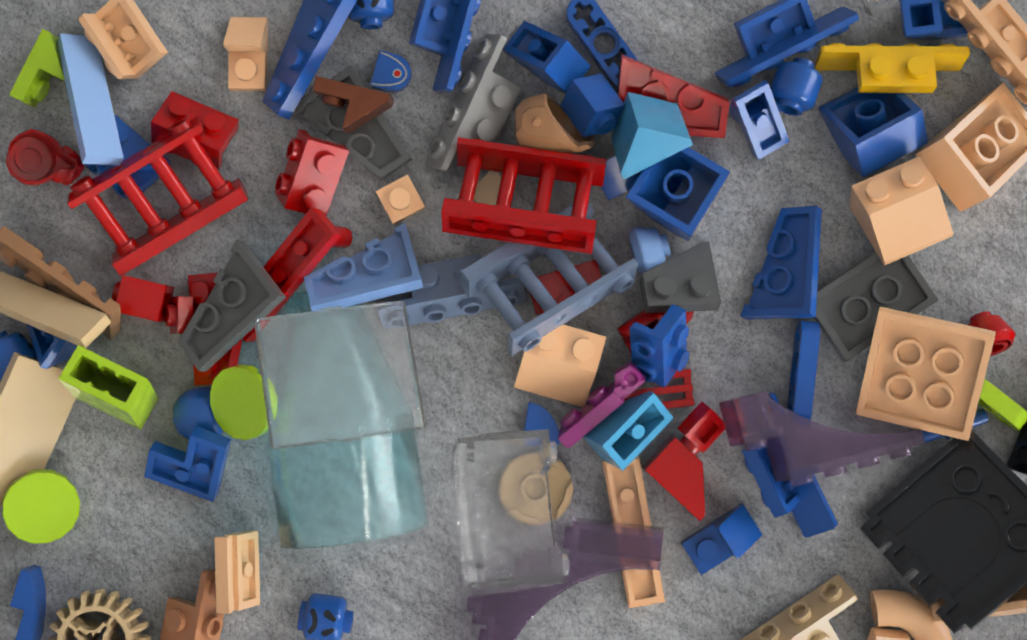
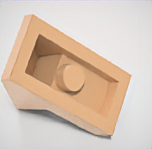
M230 17L223 42V47L228 51V89L230 91H266L268 18Z

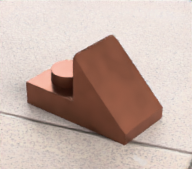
M316 76L313 91L320 97H323V104L344 108V104L348 103L342 128L346 133L354 131L393 107L394 99L388 93Z

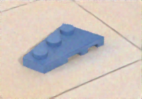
M406 223L394 228L395 233L381 241L375 238L366 243V249L352 257L342 256L305 276L304 280L312 314L316 315L423 288Z

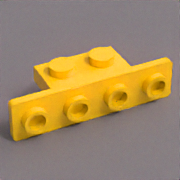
M832 43L827 46H821L815 60V69L819 71H857L858 93H933L937 87L936 71H960L970 56V50L967 46H956L954 44L919 46L918 44L909 43L902 46H883L878 43H870L865 46H846L842 43Z

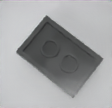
M874 252L817 290L816 318L814 319L820 324V328L842 361L847 362L871 346L880 307L919 314L937 302L938 298L909 255L884 266L877 253Z

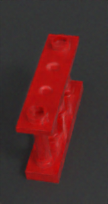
M187 117L177 121L169 127V134L121 162L120 166L115 165L94 179L86 176L70 187L72 192L69 193L67 204L71 210L85 202L116 244L115 252L112 256V266L120 276L249 200L247 190L240 179L237 178L232 182L224 180L196 138V135L203 132L202 122L199 117L191 121ZM183 144L212 187L210 190L211 195L201 201L192 199L163 156ZM149 163L180 206L179 214L169 220L160 218L131 176L132 173ZM115 183L119 184L148 225L147 233L137 239L128 237L98 195Z
M458 137L457 166L465 167L459 198L457 200L444 198L441 209L442 232L592 254L597 220L586 219L591 185L603 187L607 159L587 154L577 155L487 142L476 138ZM480 169L502 172L496 205L473 202ZM517 174L539 178L533 211L511 208ZM554 180L576 183L571 216L548 213Z

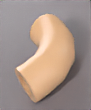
M870 590L871 613L877 628L899 627L907 631L914 640H953L949 628L943 621L934 622L932 609L922 598L908 591Z

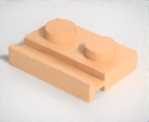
M244 530L214 537L216 613L230 614L232 611H240L260 605L258 530Z

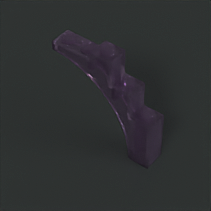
M575 517L572 526H566L563 548L570 549L569 554L527 549L524 553V558H517L515 580L521 581V585L480 580L475 586V590H469L467 612H473L472 624L486 625V629H480L478 640H515L526 623L548 601L571 586L600 574L628 569L660 570L664 527Z

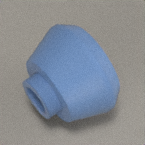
M633 227L628 233L632 257L638 262V273L642 274L665 262V256L671 255L666 234L659 235L656 228Z

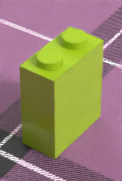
M80 345L77 346L58 378L76 399L139 430H142L159 400L157 393L147 378Z

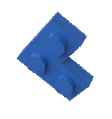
M196 426L190 434L187 452L155 441L149 449L144 477L214 502L220 490L231 439Z

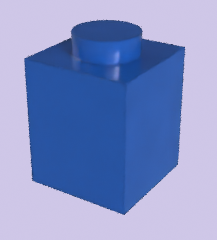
M600 73L573 79L560 106L584 138L596 134L603 135L612 131L618 123L617 120L625 104L603 74Z

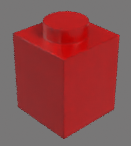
M122 275L121 282L118 281L113 289L112 300L120 304L121 313L165 322V306L170 304L175 287Z

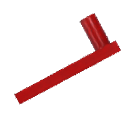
M310 208L263 266L286 298L242 338L245 342H254L304 282V277L313 271L331 248L345 249L350 246L353 239L350 229L334 226L320 209Z

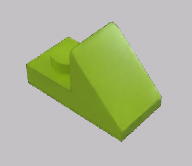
M45 29L41 30L9 94L10 96L36 108L38 102L43 101L49 92L51 76L65 82L57 46L58 37Z

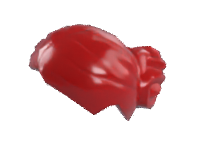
M34 129L19 133L9 143L5 161L8 171L13 178L22 184L32 186L42 185L50 181L70 185L81 175L85 168L75 150L67 145L61 146L54 137Z

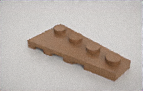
M3 226L0 229V260L11 268L15 265L26 273L24 276L29 283L106 313L111 323L101 334H104L110 340L121 330L120 304L111 298L106 303L102 302L96 294L97 290L95 287L84 280L77 285L74 283V279L69 274L67 268L57 261H51L49 264L43 262L45 257L39 249Z

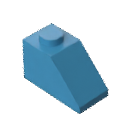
M649 391L624 401L622 405L583 436V438L602 460L623 471L673 419V416L655 393Z

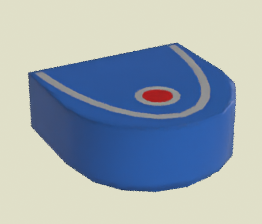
M380 50L370 84L371 88L391 93L403 91L409 85L412 77L409 63L397 54Z

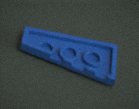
M303 0L262 101L277 115L288 120L291 118L357 0Z

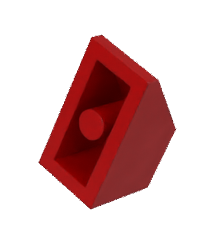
M671 435L642 468L692 515L701 521L705 517L703 462L696 457L700 450L685 436L678 440Z

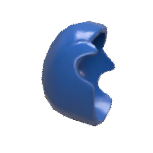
M198 387L185 391L178 397L173 406L172 422L178 433L188 440L196 426L219 435L223 432L216 422L210 406L211 388Z

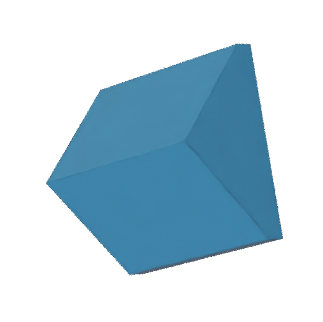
M627 92L624 100L625 106L611 135V141L623 179L693 145L680 108L676 103Z

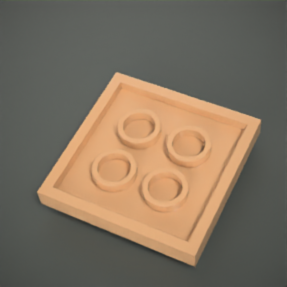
M880 307L855 415L969 441L996 331Z

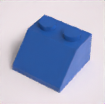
M858 87L819 107L820 114L842 155L862 177L875 172L928 143L923 111L905 93H858Z
M688 147L642 170L626 199L657 224L689 242L726 182L730 171Z

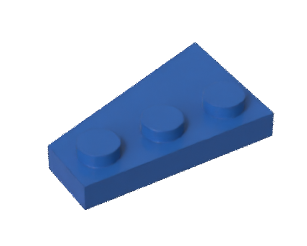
M817 205L781 208L766 248L768 252L761 273H757L752 284L755 287L749 304L744 305L740 317L746 320L816 318L822 209Z

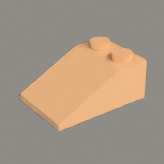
M1004 82L935 135L915 154L917 157H921L935 181L960 212L990 198L1027 161V112Z

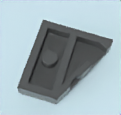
M709 241L702 242L642 273L640 278L645 313H665L672 304L685 309L686 312L716 311L721 305Z

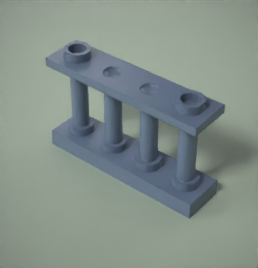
M590 202L588 203L586 219L592 220L594 207ZM573 205L557 213V215L571 216ZM595 237L593 251L590 255L606 275L588 285L562 250L508 242L462 269L461 288L468 298L473 297L479 292L480 294L487 295L513 330V332L508 334L507 348L512 356L520 350L527 352L541 342L543 336L615 292L616 294H622L627 291L635 282L638 262L633 258L619 267ZM541 255L550 259L575 292L574 295L557 304L528 266L531 261ZM510 274L518 276L544 311L543 314L528 323L524 321L497 285L499 280Z

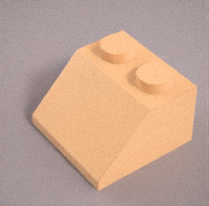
M920 156L851 186L849 208L884 266L953 236L939 186Z
M564 324L543 336L541 342L536 347L523 353L514 388L584 407L597 373L606 336Z

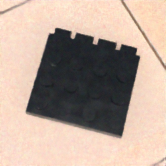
M971 430L969 441L953 438L866 512L870 519L860 530L877 549H880L889 541L893 543L883 555L903 578L915 569L919 572L909 584L929 607L933 606L941 598L946 602L935 613L954 634L965 625L972 631L1027 585V485L973 430Z

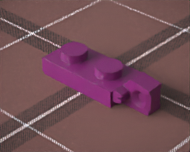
M631 361L616 369L614 382L607 388L604 385L596 388L587 398L588 404L579 411L576 408L570 410L561 419L558 440L566 448L573 446L622 405L624 399L645 382L644 374Z

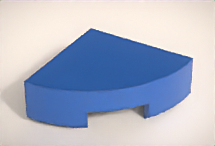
M529 402L523 439L559 445V429L552 415L542 406Z

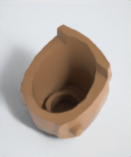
M543 93L529 97L516 107L515 137L518 146L563 153H578L591 149L594 146V136L583 138L561 106L549 94Z

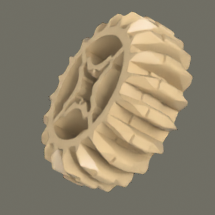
M100 588L95 591L94 596L87 590L80 594V599L76 597L67 601L68 608L62 607L56 612L60 620L53 621L49 628L57 634L50 636L48 640H74V636L78 640H98L97 634L106 628L107 630L102 635V640H120L117 634L119 625H121L126 640H151V636L141 634L142 630L149 627V622H138L137 617L143 613V609L139 607L131 611L129 607L132 604V598L127 597L120 603L119 591L111 592L107 598L105 589ZM97 611L110 616L104 622L97 623L92 619L87 621L81 615L86 612Z

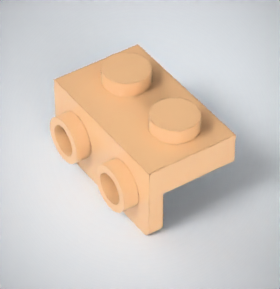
M109 0L95 14L84 13L78 18L85 29L86 38L96 46L105 60L106 68L118 79L140 78L168 53L134 0Z

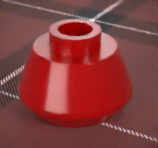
M986 311L978 313L969 319L970 323L968 326L996 331L990 356L997 355L1012 346L1016 336L1015 331L1001 316L992 315L991 312Z

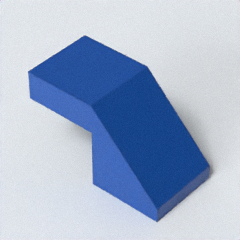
M899 0L903 35L905 38L933 41L967 36L968 31L963 25L946 13L942 0Z

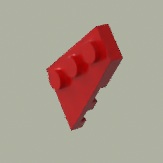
M621 54L618 96L623 103L627 92L676 103L680 108L690 136L725 138L730 104L728 98Z

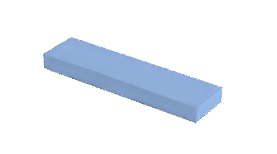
M60 33L57 39V46L82 164L120 166L124 157L101 54L86 36Z

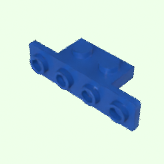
M420 0L409 44L441 55L433 91L439 93L451 92L459 83L462 75V68L460 66L462 55L467 50L471 41V31H469L471 21L479 10L481 0Z
M778 0L734 23L746 56L716 71V78L727 87L744 85L752 79V75L762 70L777 68L784 62L785 58L795 53L810 51L817 45L816 42L827 36H837L846 32L849 29V25L859 20L858 14L846 7H840L814 21L807 0Z
M769 393L743 404L741 408L756 440L741 451L744 455L747 469L754 475L761 490L764 504L770 508L774 518L792 511L803 536L806 538L833 530L838 523L776 395Z

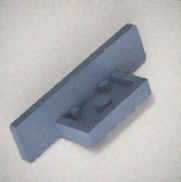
M480 254L418 266L423 288L413 290V298L377 305V313L383 330H401L410 325L425 322L436 323L445 318L460 315H476L481 311L495 309L496 307L486 294H480L479 292L473 297L468 298L461 288V270L481 259ZM518 277L498 282L497 285L513 306L527 301L524 284Z

